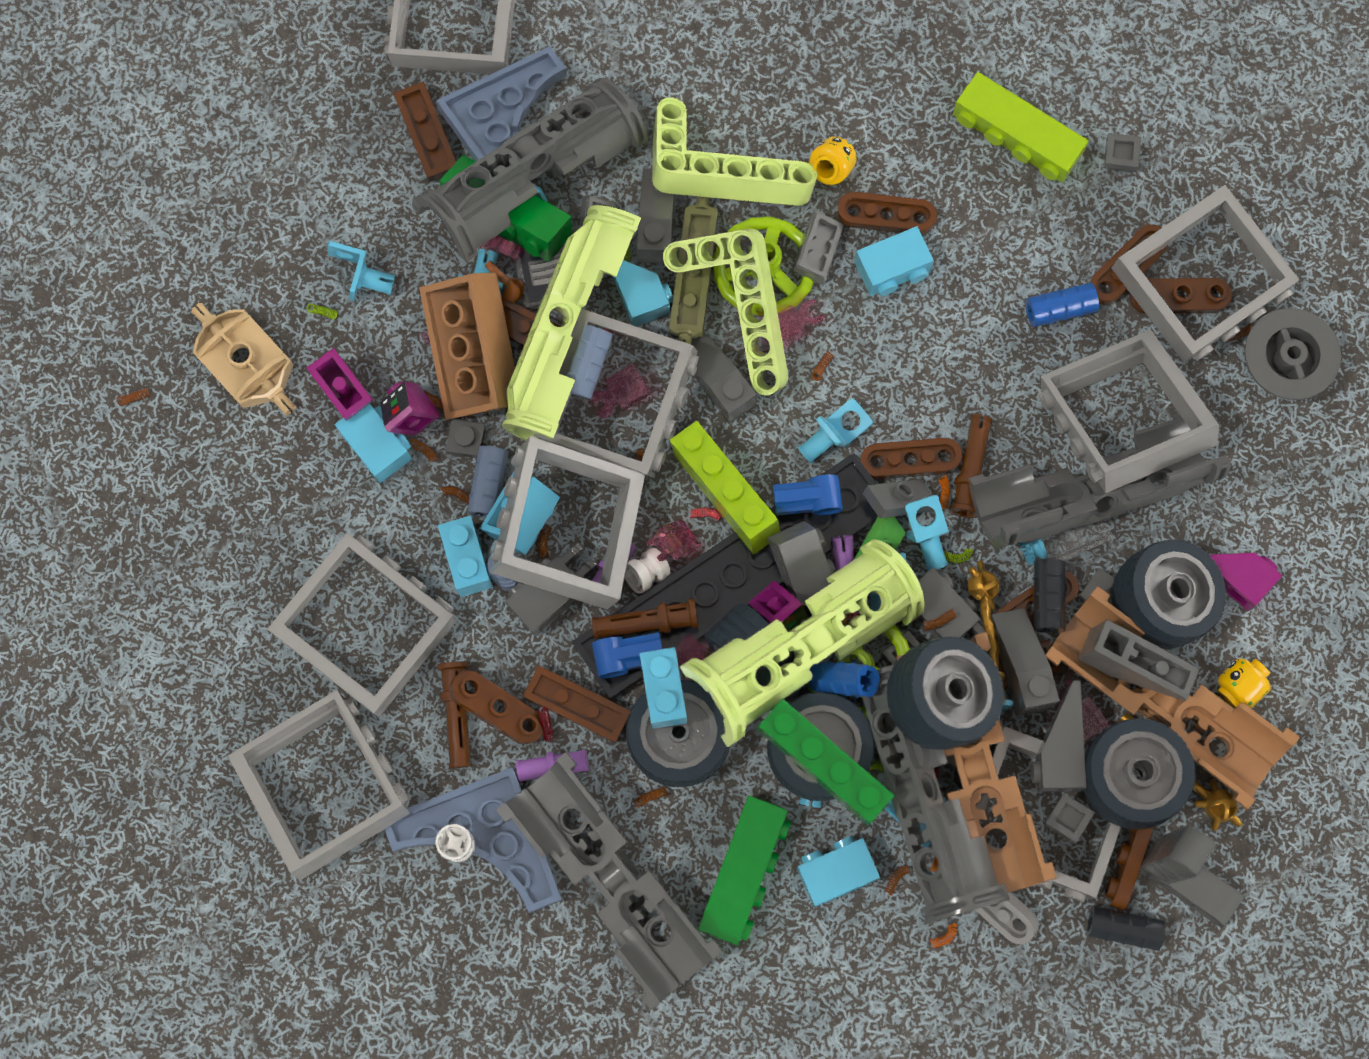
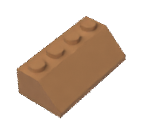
M496 272L471 273L419 287L445 420L508 408L507 387L515 370Z

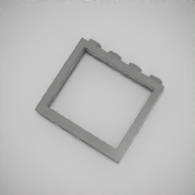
M394 0V6L389 5L387 21L388 25H391L390 35H385L384 54L388 55L392 67L492 74L508 66L516 0H498L492 55L405 49L404 44L410 0Z
M1226 185L1123 254L1111 268L1183 363H1186L1194 356L1197 360L1207 356L1214 350L1212 346L1214 342L1220 338L1224 343L1241 331L1238 326L1244 321L1248 320L1250 324L1257 321L1267 313L1264 307L1272 302L1278 306L1294 293L1291 288L1299 281L1298 277ZM1219 210L1276 284L1200 338L1194 340L1139 269L1138 265Z
M581 309L571 333L573 339L559 374L567 376L573 360L572 356L575 355L584 325L598 326L679 353L643 459L640 462L558 434L571 393L558 422L559 426L554 438L549 439L536 433L534 436L653 478L655 472H659L662 463L664 464L666 453L663 452L666 440H670L675 434L677 421L674 418L678 407L683 408L687 400L689 389L685 388L689 375L694 376L697 371L696 365L699 356L696 355L698 350L693 345Z
M1151 330L1041 376L1042 392L1038 395L1045 410L1050 409L1052 411L1057 429L1061 434H1067L1074 455L1078 459L1082 457L1086 463V470L1093 483L1098 482L1105 493L1218 445L1219 424ZM1144 363L1188 425L1190 431L1108 466L1063 399V396Z
M530 436L522 446L517 445L515 455L511 460V465L515 466L513 477H509L504 489V496L508 497L506 508L501 509L497 519L496 527L501 530L499 539L493 542L490 553H492L491 560H493L491 573L608 610L620 600L645 474ZM535 460L620 487L600 583L513 556Z
M346 533L268 627V630L379 718L457 620L451 614L454 608L444 599L438 596L434 601L425 594L428 588L414 576H411L409 580L398 573L401 567L386 555L383 559L376 556L372 552L375 547L364 537L359 535L355 539ZM351 551L438 618L375 696L288 628Z
M338 690L227 755L290 874L299 880L304 879L410 814L405 805L410 800L400 782L396 784L392 782L388 775L393 771L389 761L383 753L377 755L372 746L377 742L367 724L361 727L356 716L361 714L360 710L351 697L345 699ZM341 714L391 805L303 857L255 765Z
M1004 726L1002 731L1005 741L995 744L991 753L997 775L1007 748L1036 759L1043 741ZM988 794L981 796L982 802L977 804V809H984L985 811L989 801ZM1108 822L1087 883L1055 870L1056 879L1038 884L1037 886L1051 890L1052 885L1065 889L1064 896L1083 903L1086 898L1090 900L1096 898L1121 827ZM987 844L992 849H999L997 847Z

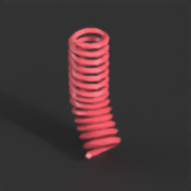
M703 507V514L702 508H698V510L697 508L691 509L690 518L707 516L718 521L722 515L716 509L713 510V508L710 509L708 507L707 511V507Z

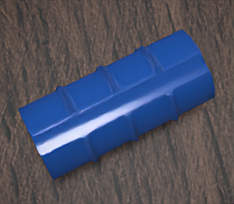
M1087 283L1029 297L1025 301V307L1031 326L1036 327L1097 312L1099 309V298L1094 284Z
M828 661L818 662L811 666L810 672L813 676L812 680L808 683L810 688L817 692H828L845 697L847 695L857 698L860 696L871 697L878 690L880 677L876 668L869 665H861L854 662L847 664L842 661L840 663Z

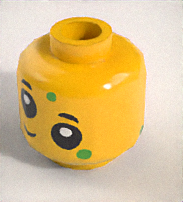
M829 137L824 139L813 150L809 158V164L813 166V171H817V180L825 185H835L841 183L854 169L856 152L847 140L841 137Z
M1239 658L1218 677L1220 688L1217 691L1234 709L1241 702L1251 709L1271 690V685L1266 678L1270 672L1257 659L1250 663L1244 658Z

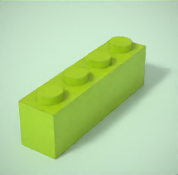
M979 72L975 74L955 104L953 115L956 116L957 121L962 126L969 129L975 128L980 131L988 142L996 146H1004L1011 151L1014 158L1022 163L1029 162L1039 168L1040 173L1049 180H1058L1063 183L1083 155L1089 142L1086 138Z
M695 421L670 439L675 458L753 555L769 544L767 537L781 532L776 516L698 421Z

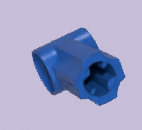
M819 475L805 482L773 485L776 516L812 512L813 515H831L843 511L838 475Z
M659 632L627 639L610 637L593 642L592 648L598 678L621 676L628 673L631 669L642 668L640 653L662 649Z

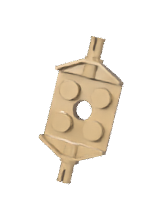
M198 303L197 307L204 315L194 306L191 313L199 319L203 326L195 341L194 355L242 408L274 402L285 416L290 415L291 412L283 403L292 411L297 406L284 394V388L294 364L244 309L229 310L216 316L215 314L212 315L203 303ZM240 348L248 349L250 354L245 362L236 363L233 361V354L236 350Z

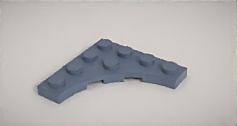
M549 46L436 100L437 108L476 162L520 132L521 124L531 105L547 88L567 76L566 67Z
M513 767L408 808L410 814L385 828L392 851L398 852L412 847L436 845V837L443 827L450 824H458L469 830L475 840L473 854L493 864L510 880L523 899L529 913L563 900L547 856L545 855L541 858L511 819L505 823L496 811L503 803L522 792Z

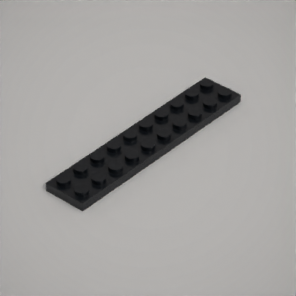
M852 453L821 474L839 476L843 511L831 515H813L812 512L776 516L773 506L770 510L778 519L780 531L803 521L814 528H819L826 541V547L823 548V551L827 555L833 550L831 537L840 536L843 544V535L855 536L876 521L878 515L863 495V492L867 485L877 483L855 453ZM734 532L612 614L655 609L657 605L664 602L667 605L687 603L689 599L694 598L699 625L698 629L688 626L671 629L670 633L665 634L660 632L659 629L605 638L622 637L627 639L659 632L662 649L675 647L677 656L704 638L712 626H715L732 608L740 603L750 606L748 602L773 581H776L779 585L784 584L770 544L753 555L737 533ZM593 628L573 640L572 644L609 699L612 700L643 679L642 668L631 669L628 673L621 676L598 678L592 643L605 638L595 639Z

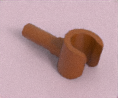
M488 261L485 267L490 272H496L497 279L505 285L502 297L512 303L520 300L525 290L524 283L519 279L508 277L494 263Z

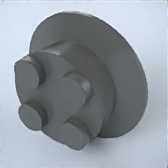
M1284 308L1266 314L1252 327L1245 343V361L1253 379L1267 393L1288 400H1303L1320 394L1333 382L1340 368L1341 350L1334 331L1319 316L1302 309Z

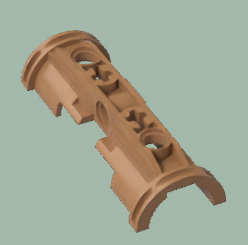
M1097 586L1066 625V630L1059 634L1045 653L1046 658L1055 666L1063 662L1134 715L1138 711L1147 719L1161 722L1167 725L1168 728L1173 729L1187 744L1186 746L1190 749V753L1193 756L1192 759L1234 791L1232 799L1248 810L1256 800L1253 797L1260 783L1270 769L1296 744L1300 737L1287 727L1280 731L1242 702L1234 709L1202 684L1185 701L1138 686L1141 689L1135 688L1130 691L1127 688L1129 682L1120 679L1114 680L1111 676L1078 660L1090 629L1105 620H1109L1139 637H1142L1145 633L1129 617L1107 602L1110 595ZM1193 719L1196 722L1194 724L1195 730L1203 734L1208 729L1211 733L1199 744L1197 740L1202 736L1195 731L1189 734L1184 731L1186 725L1182 720L1188 721ZM1218 738L1225 742L1227 753L1224 757H1217L1211 753L1209 743L1212 739Z
M987 632L974 635L970 639V642L976 643L977 646H980L986 652L991 649ZM998 719L991 731L970 745L944 750L946 757L954 755L963 786L962 790L947 793L948 800L959 798L971 839L984 836L998 885L1005 884L1009 893L1042 884L1057 877L1053 863L1044 862L1031 813L1026 815L1016 776L998 779L990 751V745L1005 741L1000 720ZM988 794L990 799L997 800V805L992 806V812L995 819L1001 815L1003 823L993 822L983 828L981 827V820L988 821L984 809H977V804L982 802V795ZM1001 829L1006 833L1007 843L1003 848L996 850L987 845L986 836L990 830Z

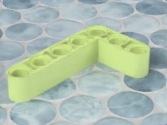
M665 98L658 103L653 127L652 182L660 192L795 206L804 205L810 201L818 175L816 170L813 171L811 164L802 161L686 150V106L675 98Z
M743 229L669 244L664 250L663 261L665 266L673 272H685L730 264L752 387L761 395H771L785 387L788 381V370L763 235L755 229ZM744 235L749 237L752 242V250L749 254L745 253L740 247V241ZM712 241L720 248V255L717 259L712 258L708 252L709 244ZM680 247L685 249L688 254V260L685 265L681 264L677 259V251ZM749 269L755 271L758 276L756 287H752L747 283L746 274ZM755 303L763 307L764 317L762 320H757L752 314V307ZM760 337L766 338L770 343L768 354L761 352L758 348V339ZM765 370H769L775 375L776 383L774 387L765 383L763 378Z

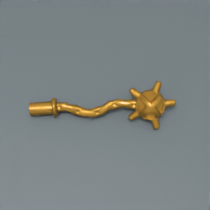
M978 561L977 569L974 566L969 568L971 576L968 580V592L975 599L981 601L980 612L983 619V627L985 632H987L991 646L989 656L999 669V642L994 623L991 619V611L995 610L993 598L999 593L1000 588L999 578L992 572L985 570L983 561ZM999 672L1000 678L1002 680L1005 679V674L1003 672Z
M1127 712L1118 722L1134 718ZM1195 779L1193 791L1204 800H1195L1194 806L1205 809L1206 814L1212 819L1211 829L1217 831L1220 822L1227 821L1232 822L1236 827H1241L1242 821L1236 816L1238 803L1232 799L1233 794L1227 790L1219 789L1215 780L1209 782L1210 791L1200 785Z

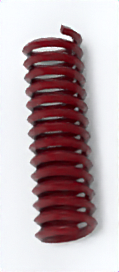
M543 707L538 711L545 741L551 742L552 740L550 739L554 738L548 708Z

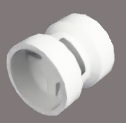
M652 547L643 552L640 559H632L627 562L624 578L632 590L641 594L650 589L654 581L659 583L669 577L670 567L664 555L658 549Z
M450 824L439 831L436 837V847L442 857L452 862H462L472 855L475 849V840L466 828L458 824Z

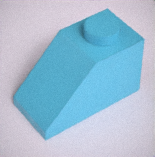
M623 260L617 276H612L631 324L637 327L670 314V302H673V296L668 284H661L656 273Z

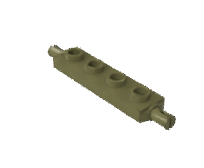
M697 196L696 205L685 207L681 241L716 234L718 210L709 206L710 197H704L703 199V197ZM713 241L709 244L708 247L709 255L712 258L715 247V242ZM680 247L678 261L685 265L688 260V254L685 249ZM712 267L676 273L669 332L679 337L678 341L691 345L692 338L703 337Z

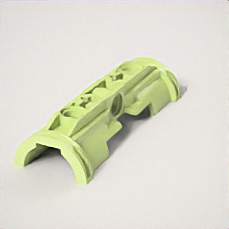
M594 205L589 207L583 226L567 238L507 387V420L503 421L502 427L511 434L524 441L530 436L535 437V433L549 439L554 438L559 426L558 422L575 382L574 379L559 374L573 339L571 333L581 308L587 304L593 286H599L604 273L614 277L617 276L641 217L617 208ZM551 310L561 314L563 319L561 327H556L550 322L549 314Z
M871 540L860 547L863 552L861 556L827 577L828 583L831 584L805 600L813 616L791 631L787 632L782 622L775 620L745 641L735 638L704 660L692 658L680 666L686 678L695 680L706 692L709 691L725 718L723 719L725 733L721 738L727 747L745 736L747 725L774 708L781 699H784L812 680L813 675L810 672L812 664H817L833 652L840 661L902 620L904 625H907L922 615L925 602L919 581L908 563L895 549L880 540ZM871 591L876 592L881 599V606L876 612L872 611L867 605V596ZM858 610L861 615L852 618L848 626H843L841 621L845 618L844 614L853 613ZM788 651H794L795 663L784 664L779 667L776 662L786 659L789 656ZM760 666L767 667L771 673V681L765 687L759 685L755 678L756 670Z

